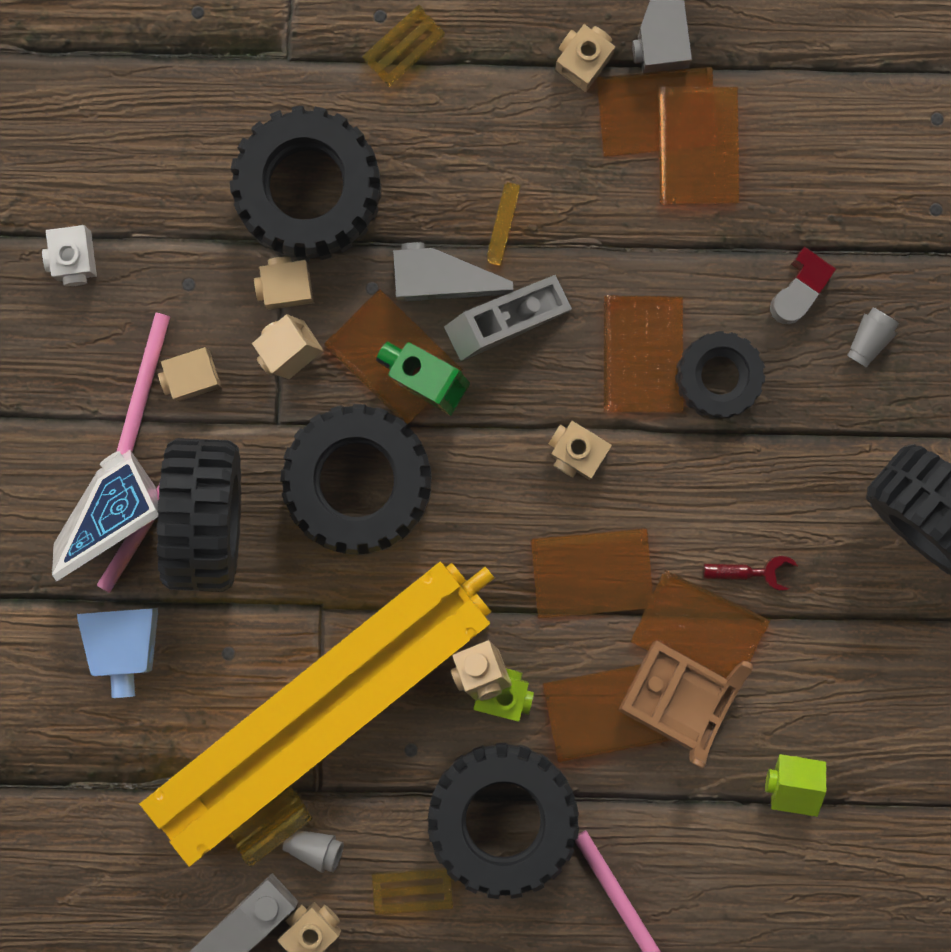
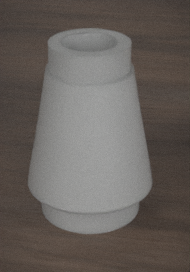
M873 307L868 315L864 313L851 345V350L847 356L867 368L869 363L897 335L895 330L900 323Z
M292 828L289 829L283 843V851L288 852L321 873L325 870L333 873L336 870L344 847V843L336 840L335 835L302 830L297 831Z

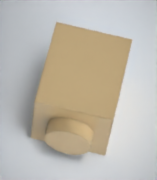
M206 347L161 361L164 372L158 373L162 390L165 395L171 394L172 398L177 402L222 388L211 352Z

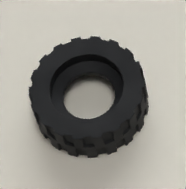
M718 331L700 337L685 349L681 360L678 361L676 367L678 373L675 378L679 386L678 392L680 397H683L686 401L685 404L697 411V414L709 416L710 419L730 418L750 408L755 403V399L760 396L762 384L765 383V375L763 374L765 366L759 357L760 353L757 348H753L749 340L746 338L742 339L733 332L727 334L724 331ZM718 356L726 357L733 361L739 372V380L736 387L731 392L723 395L710 392L704 386L701 378L704 364L709 359Z

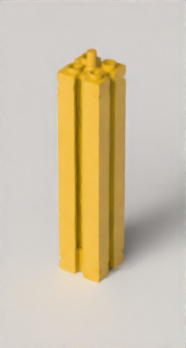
M440 561L139 803V805L158 829L161 828L171 840L169 841L170 844L190 867L491 623L486 616L491 613V610L477 592L494 580V576L485 566L470 579L466 580L453 563L445 567Z

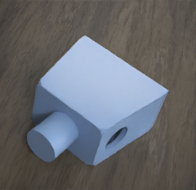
M158 608L77 614L90 673L92 676L110 675L112 698L135 696L134 673L152 671Z

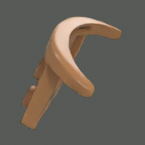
M656 640L652 642L618 711L690 750V762L699 768H704L715 735L735 696L752 672L753 665L750 662L742 661L725 679Z

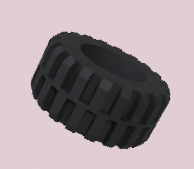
M294 106L291 113L282 115L281 110L271 113L270 121L262 124L260 121L251 128L253 134L249 139L243 137L237 147L240 151L238 158H233L230 170L233 173V180L230 181V191L239 217L248 231L261 245L272 249L279 256L296 257L298 261L306 260L310 262V258L320 257L321 260L332 258L331 254L339 250L344 253L352 247L351 243L355 239H362L367 233V226L371 220H375L378 212L377 205L379 199H381L382 187L376 156L371 145L367 143L364 134L357 126L353 128L348 123V119L338 113L335 116L328 114L325 108L315 106L314 111H305L304 106ZM305 150L319 151L331 157L341 170L343 177L341 197L330 211L320 217L307 220L292 218L283 213L272 199L270 192L272 173L283 159L293 153Z
M353 404V406L347 407L340 405L330 408L331 411L322 415L320 413L310 419L311 422L306 427L300 428L294 435L295 440L290 448L287 447L283 457L285 463L280 476V481L283 484L282 497L284 504L289 509L291 519L309 539L335 552L363 555L372 554L394 546V544L408 536L417 523L420 522L430 499L431 467L421 441L403 420L378 407L372 408L365 404ZM353 443L367 444L381 451L390 462L394 474V486L388 501L375 513L363 517H350L334 510L325 500L320 485L321 471L327 458L338 448Z
M176 438L167 444L164 452V461H162V473L159 484L157 555L160 581L170 590L224 592L231 588L234 583L240 538L241 460L239 447L230 440Z
M911 444L901 448L867 488L866 499L872 509L879 514V517L893 531L906 540L911 547L919 551L927 560L951 575V463L944 461L939 455L932 451H927L922 446Z
M496 743V745L485 747L483 745L474 748L472 752L457 758L449 769L444 771L433 791L430 801L428 833L439 864H443L447 874L455 882L457 880L465 885L466 890L475 894L477 891L485 893L487 898L499 899V896L511 895V899L523 897L522 893L533 890L534 893L544 888V883L551 878L555 880L562 872L561 868L566 861H570L574 852L575 840L578 839L579 812L573 791L566 777L550 759L523 745L514 746L507 743ZM496 783H510L525 789L534 798L540 811V828L533 843L521 853L508 857L493 856L482 851L472 841L466 827V813L471 800L479 791Z

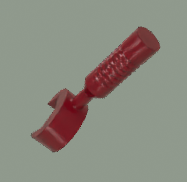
M787 556L772 557L766 562L763 569H752L746 564L704 563L703 578L747 580L752 576L764 577V581L769 587L783 591L790 588L777 584L775 570L784 562L798 567V565Z

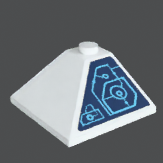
M131 450L123 455L120 451H117L100 463L102 468L96 472L54 542L52 576L56 581L158 517L156 487Z

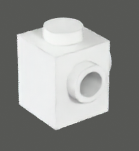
M85 225L46 230L48 249L42 250L43 264L46 272H51V276L57 281H63L64 286L84 285L87 283L86 278L97 277L91 230Z

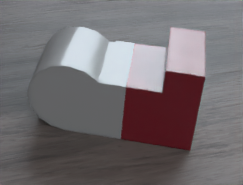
M806 247L797 254L791 263L799 272L789 286L782 289L771 301L770 312L772 317L779 323L792 324L804 316L836 271L835 267Z

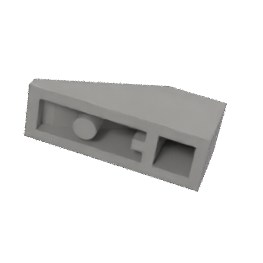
M650 0L640 27L638 40H632L635 64L641 63L642 74L689 68L692 57L684 0Z
M405 243L401 245L402 250H393L396 298L398 302L507 295L513 292V281L434 248H425L424 243Z
M553 275L465 311L445 325L444 328L460 361H463L569 312L572 308L556 275Z
M271 873L189 952H249L295 909L299 901Z

